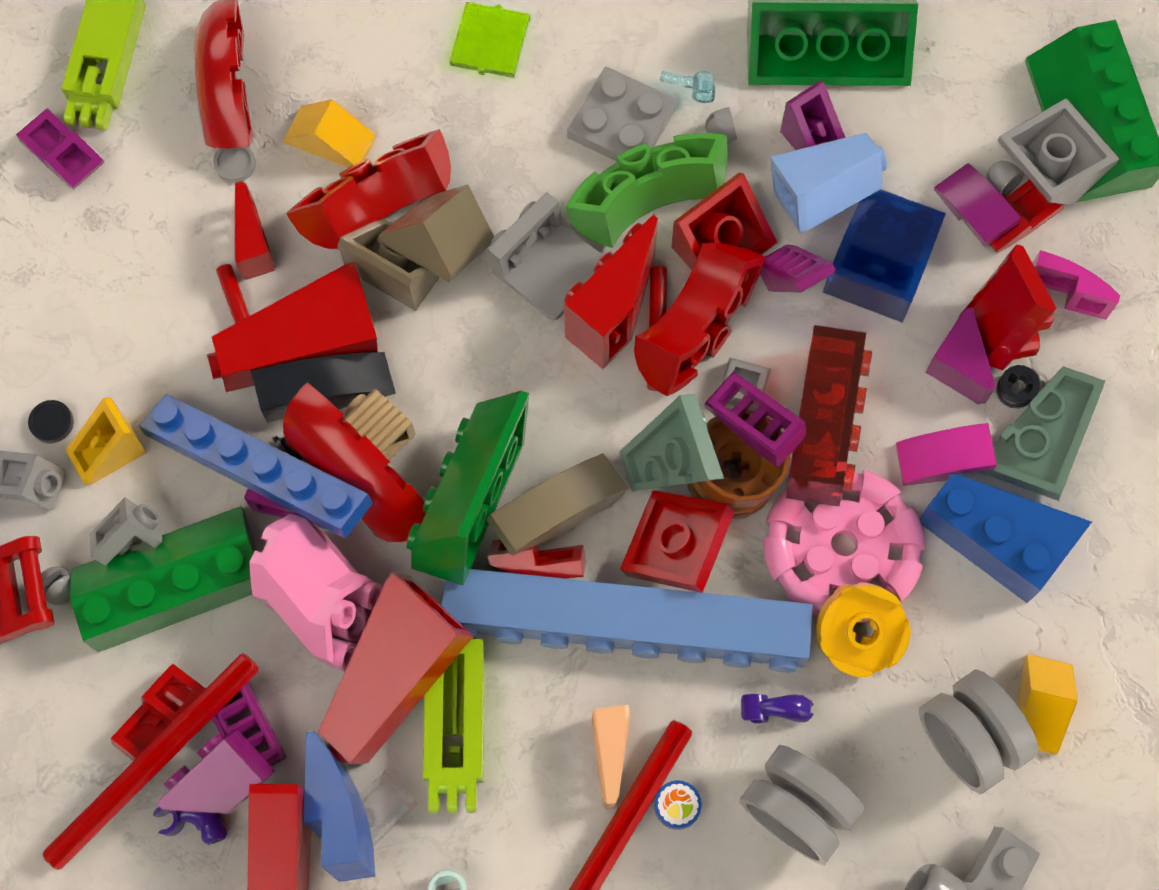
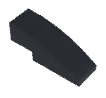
M385 352L338 354L308 358L251 371L260 410L267 423L284 418L290 401L307 382L338 409L348 407L360 394L367 396L374 389H377L384 397L396 394Z

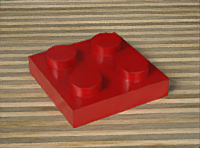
M652 490L620 570L628 577L703 593L735 511L727 503Z

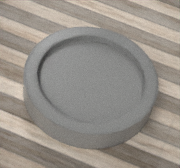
M249 147L219 148L214 156L213 164L218 176L222 180L237 183L248 179L253 174L256 167V159Z

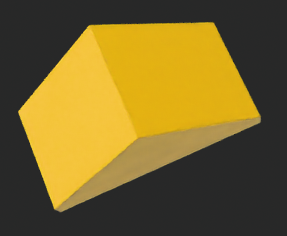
M333 99L301 106L283 140L285 144L349 168L366 158L376 136Z
M111 397L101 400L65 450L85 485L94 484L147 453L129 420Z
M1026 654L1017 706L1034 732L1038 743V751L1057 755L1078 702L1073 665Z

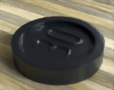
M47 400L39 403L33 408L28 418L30 432L39 441L49 444L65 439L72 431L74 425V417L70 409L64 403L57 400Z

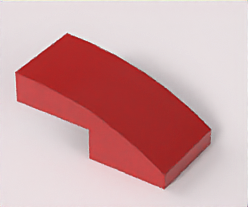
M1029 179L1009 196L1002 195L1021 217L1020 223L989 245L998 254L1029 235L1062 211L1064 204L1050 203Z
M499 539L492 541L488 553L490 565L515 574L563 579L584 577L586 557L583 545L539 551V546L536 545L511 556Z
M172 663L141 696L142 705L110 738L112 745L134 761L206 688Z

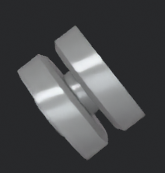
M975 669L953 685V697L941 692L919 708L920 720L925 732L939 755L967 787L980 795L1004 779L1003 766L1015 771L1039 755L1037 740L1024 714L997 681L983 671Z
M778 745L765 763L767 776L773 783L765 780H753L740 797V804L757 822L778 839L804 857L825 866L840 844L837 834L832 827L840 830H851L865 807L845 784L818 763L790 747Z

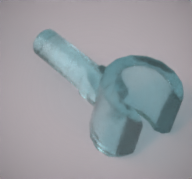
M667 71L661 72L660 81L693 88L692 98L696 102L711 103L714 101V78L709 72L699 71L694 74V77Z

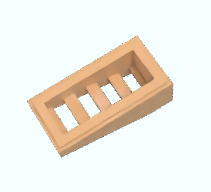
M629 705L594 709V712H592V726L603 807L606 809L615 808L619 798L630 717Z

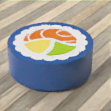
M680 780L671 781L663 785L657 792L654 801V810L658 820L664 826L674 830L686 829L694 824L702 808L701 797L696 788Z

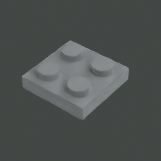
M605 66L568 127L567 138L617 161V155L644 143H647L649 148L656 145L677 108L678 99Z

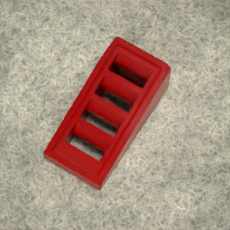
M240 181L235 183V262L242 278L247 280L275 271V264L254 199L247 184Z

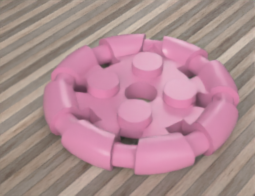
M845 466V470L825 471L809 478L814 485L843 479L842 493L843 489L859 491L857 502L842 500L841 493L839 507L819 503L814 511L810 513L804 505L805 501L786 498V488L776 499L766 519V524L769 525L768 537L763 538V551L769 573L773 581H779L786 590L787 594L785 597L790 602L813 604V617L818 618L822 606L829 598V589L836 590L844 584L868 583L876 577L884 589L895 595L902 603L910 595L920 578L923 564L919 563L920 553L925 550V536L920 518L913 506L908 508L901 499L902 491L885 478L867 470H863L862 474L846 471L847 467ZM885 507L894 517V520L886 526L884 518L878 513ZM787 530L800 532L798 544L786 540ZM837 535L850 537L855 543V552L849 556L837 554L831 545L832 538ZM890 547L902 549L901 560L888 559ZM802 564L813 575L803 582L794 572ZM864 618L861 622H867L869 618Z

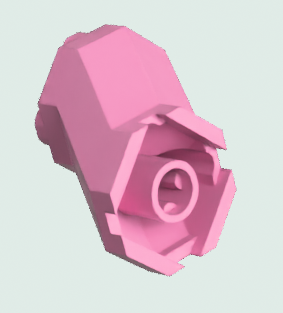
M289 514L265 528L261 539L267 540L263 552L254 551L249 562L252 596L268 603L267 606L278 613L314 657L331 668L345 672L383 586L359 574L326 534L304 517Z

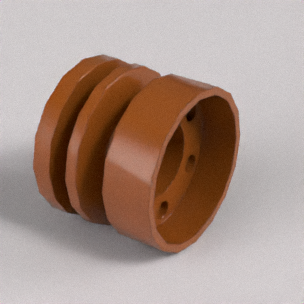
M747 410L741 419L746 421L754 411ZM715 416L707 423V430L724 479L687 484L688 490L695 498L727 503L735 511L732 519L745 518L761 510L787 475L790 455L779 467H776ZM766 417L756 430L761 433L770 423L771 419ZM780 430L771 441L775 442L782 434V431ZM728 464L735 465V471L740 472L738 478L732 477L731 470L726 468Z

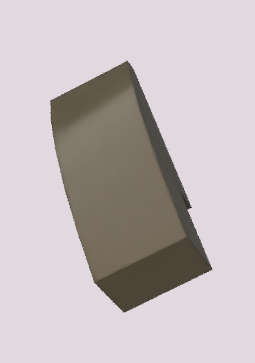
M604 453L538 484L491 513L486 520L511 556L574 530L581 520L611 508L629 487Z

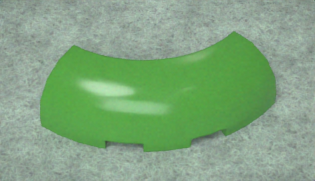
M712 133L673 136L674 142L652 148H649L648 144L644 143L617 155V163L604 170L601 174L594 171L571 196L565 209L572 225L583 236L595 243L613 248L622 233L645 214L675 202L706 198L724 184L728 158L727 136Z

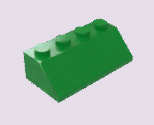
M748 0V85H814L818 81H822L825 85L911 86L918 2L916 0Z
M1111 20L1076 27L1027 56L1025 64L1041 111L1043 112L1062 100L1067 99L1119 158L1118 163L1076 202L1152 188L1159 178V137L1117 21Z
M520 390L476 404L470 419L463 417L455 439L458 445L454 453L448 451L443 459L439 474L442 480L438 488L432 486L426 496L423 512L426 515L421 524L415 522L410 530L406 548L411 550V569L462 586L464 585L489 527L486 519L491 513L496 511L524 446L529 393Z
M242 506L162 535V542L156 548L146 542L131 546L122 555L117 554L106 566L97 560H93L72 568L70 600L83 642L99 653L252 595L249 562L257 548Z

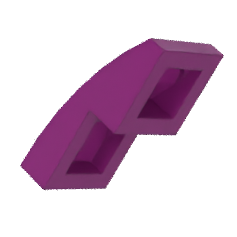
M48 108L16 134L18 140L73 190L104 164V160L75 131L71 132Z
M969 163L934 187V191L958 221L962 219L984 247H987L1020 223L1021 217L1012 206Z

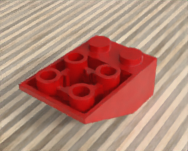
M654 214L643 225L641 223L635 224L623 239L624 244L614 254L611 252L606 253L594 267V274L584 284L577 282L564 298L565 338L602 369L632 340L655 258L658 218Z

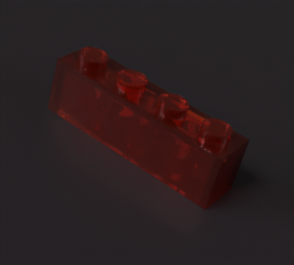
M814 325L799 418L805 421L806 436L792 454L786 498L839 507L842 491H852L856 465L848 464L847 459L849 451H858L861 426L853 425L854 413L863 414L867 388L858 387L860 375L869 376L872 351L864 350L866 332Z

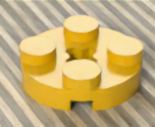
M869 583L844 584L838 587L834 594L826 600L819 612L816 623V643L829 662L840 671L855 677L874 676L875 672H879L885 667L890 669L903 657L910 641V623L906 619L905 611L902 608L903 605L899 599L884 588ZM864 618H869L868 625L874 629L871 637L864 635L860 641H855L854 625L856 622L860 623Z

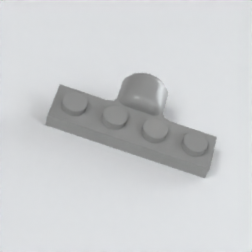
M994 826L969 875L963 881L942 866L926 864L912 875L905 890H1022L1040 853L1005 828Z

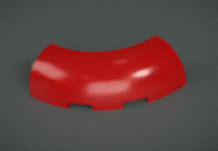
M218 0L213 2L202 13L195 31L194 61L199 113L205 144L212 148L250 147L253 138L244 79H237L236 71H241V61H244L243 43L245 37L238 0Z
M437 129L392 146L393 151L379 157L374 164L371 163L369 158H366L339 173L341 179L331 183L324 190L322 187H317L286 213L289 220L299 234L314 245L326 249H339L340 237L374 221H379L409 204L445 192L450 183L451 164L449 151L441 130Z
M702 243L691 274L674 303L653 326L635 336L634 355L638 370L647 384L659 393L669 396L685 387L698 376V370L694 368L706 355L714 358L731 334V328L727 324L739 306L746 307L766 256L729 244Z
M307 382L290 401L283 418V434L288 445L309 465L369 495L373 504L361 519L376 537L386 542L407 541L413 524L415 522L421 524L426 515L423 512L425 501L410 483H405L399 474L388 465L390 461L365 435L361 437L357 430L344 419V414Z

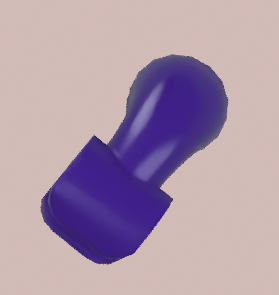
M745 694L741 698V717L743 720H750L755 724L767 723L769 721L768 716L804 723L812 719L814 714L810 712L814 704L807 697L797 694L768 698L764 694Z
M160 807L156 808L153 813L155 817H163L168 813H172V825L158 832L170 837L180 833L185 822L193 824L198 831H201V839L208 845L220 842L227 836V830L223 824L225 820L220 813L162 810Z

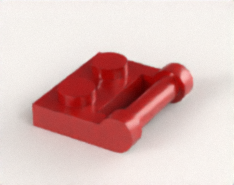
M38 536L20 537L0 546V644L32 631L50 628L55 624L53 611L47 608L38 557V554L42 552L40 537ZM20 559L29 611L25 614H22L14 561Z

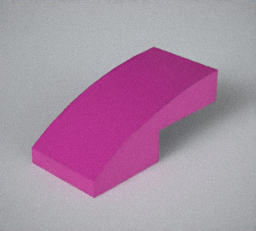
M1042 250L1039 251L1034 259L1033 265L1045 287L1067 293L1064 309L1106 320L1119 303L1120 295L1109 284L1086 268Z
M988 423L941 430L896 442L903 486L947 481L949 475L953 473L966 474L994 470L997 465Z

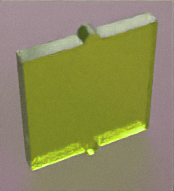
M466 2L449 60L450 66L478 71L479 75L490 73L514 78L529 26L530 14L502 9V6L499 4L491 7Z

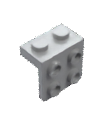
M548 192L537 202L532 201L527 204L520 213L519 219L508 230H501L497 233L487 249L493 274L550 320H557L564 314V298L567 292L577 282L584 284L594 274V267L604 256L562 223L559 201Z

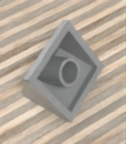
M1067 99L1030 118L998 138L1000 145L1050 203L1073 205L1119 161L1116 154Z

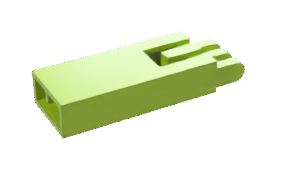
M86 0L61 88L68 100L63 117L65 125L75 126L80 113V126L91 128L95 114H97L95 119L96 128L100 130L108 129L113 108H119L146 7L144 0ZM102 60H108L102 84H96V79L100 78L102 74L99 68L95 67L96 62L102 63Z
M471 639L424 695L423 780L429 783V813H439L440 794H447L448 813H458V794H466L465 808L467 813L477 812V782H484L485 644L483 639ZM443 736H463V766H461L460 746L448 747L449 766H442Z

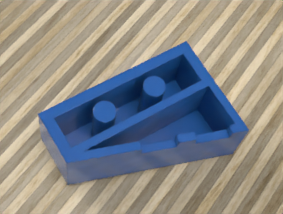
M955 473L951 475L920 516L922 526L1026 603L1042 590L1092 523V521Z

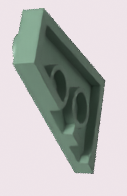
M1062 366L1033 398L1028 408L1013 424H1010L1000 435L999 440L993 445L997 463L995 469L980 473L1059 501L1103 390L1105 380Z
M696 394L679 395L619 451L632 491L724 479L707 430L706 417L700 409Z

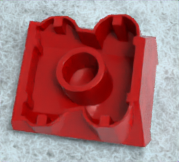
M1018 244L1014 246L965 308L974 309L989 365L999 370H1004L1013 360L1037 355L1040 349L1038 331L1050 329L1054 321V311L1057 309L1024 246Z

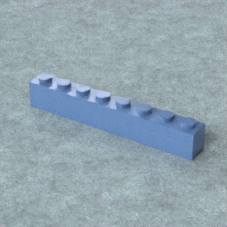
M470 569L463 586L445 580L442 607L474 636L472 639H476L477 634L495 635V641L505 644H521L523 638L541 640V646L552 649L568 648V643L586 645L587 651L600 654L613 653L614 648L631 649L632 655L640 658H658L660 652L678 654L677 659L679 661L688 663L705 662V657L723 659L724 665L735 668L751 667V662L769 664L770 670L784 673L796 672L797 667H804L809 660L813 604Z

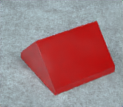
M737 173L674 221L671 248L691 270L695 265L702 243L729 244L761 255L778 243L744 173Z

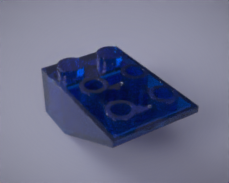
M882 189L859 201L832 263L835 268L834 274L827 277L823 293L903 323L946 213Z

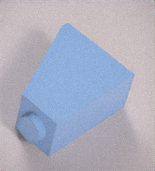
M867 133L770 157L774 194L800 233L814 228L882 189V171H885L887 168L883 148L876 146Z

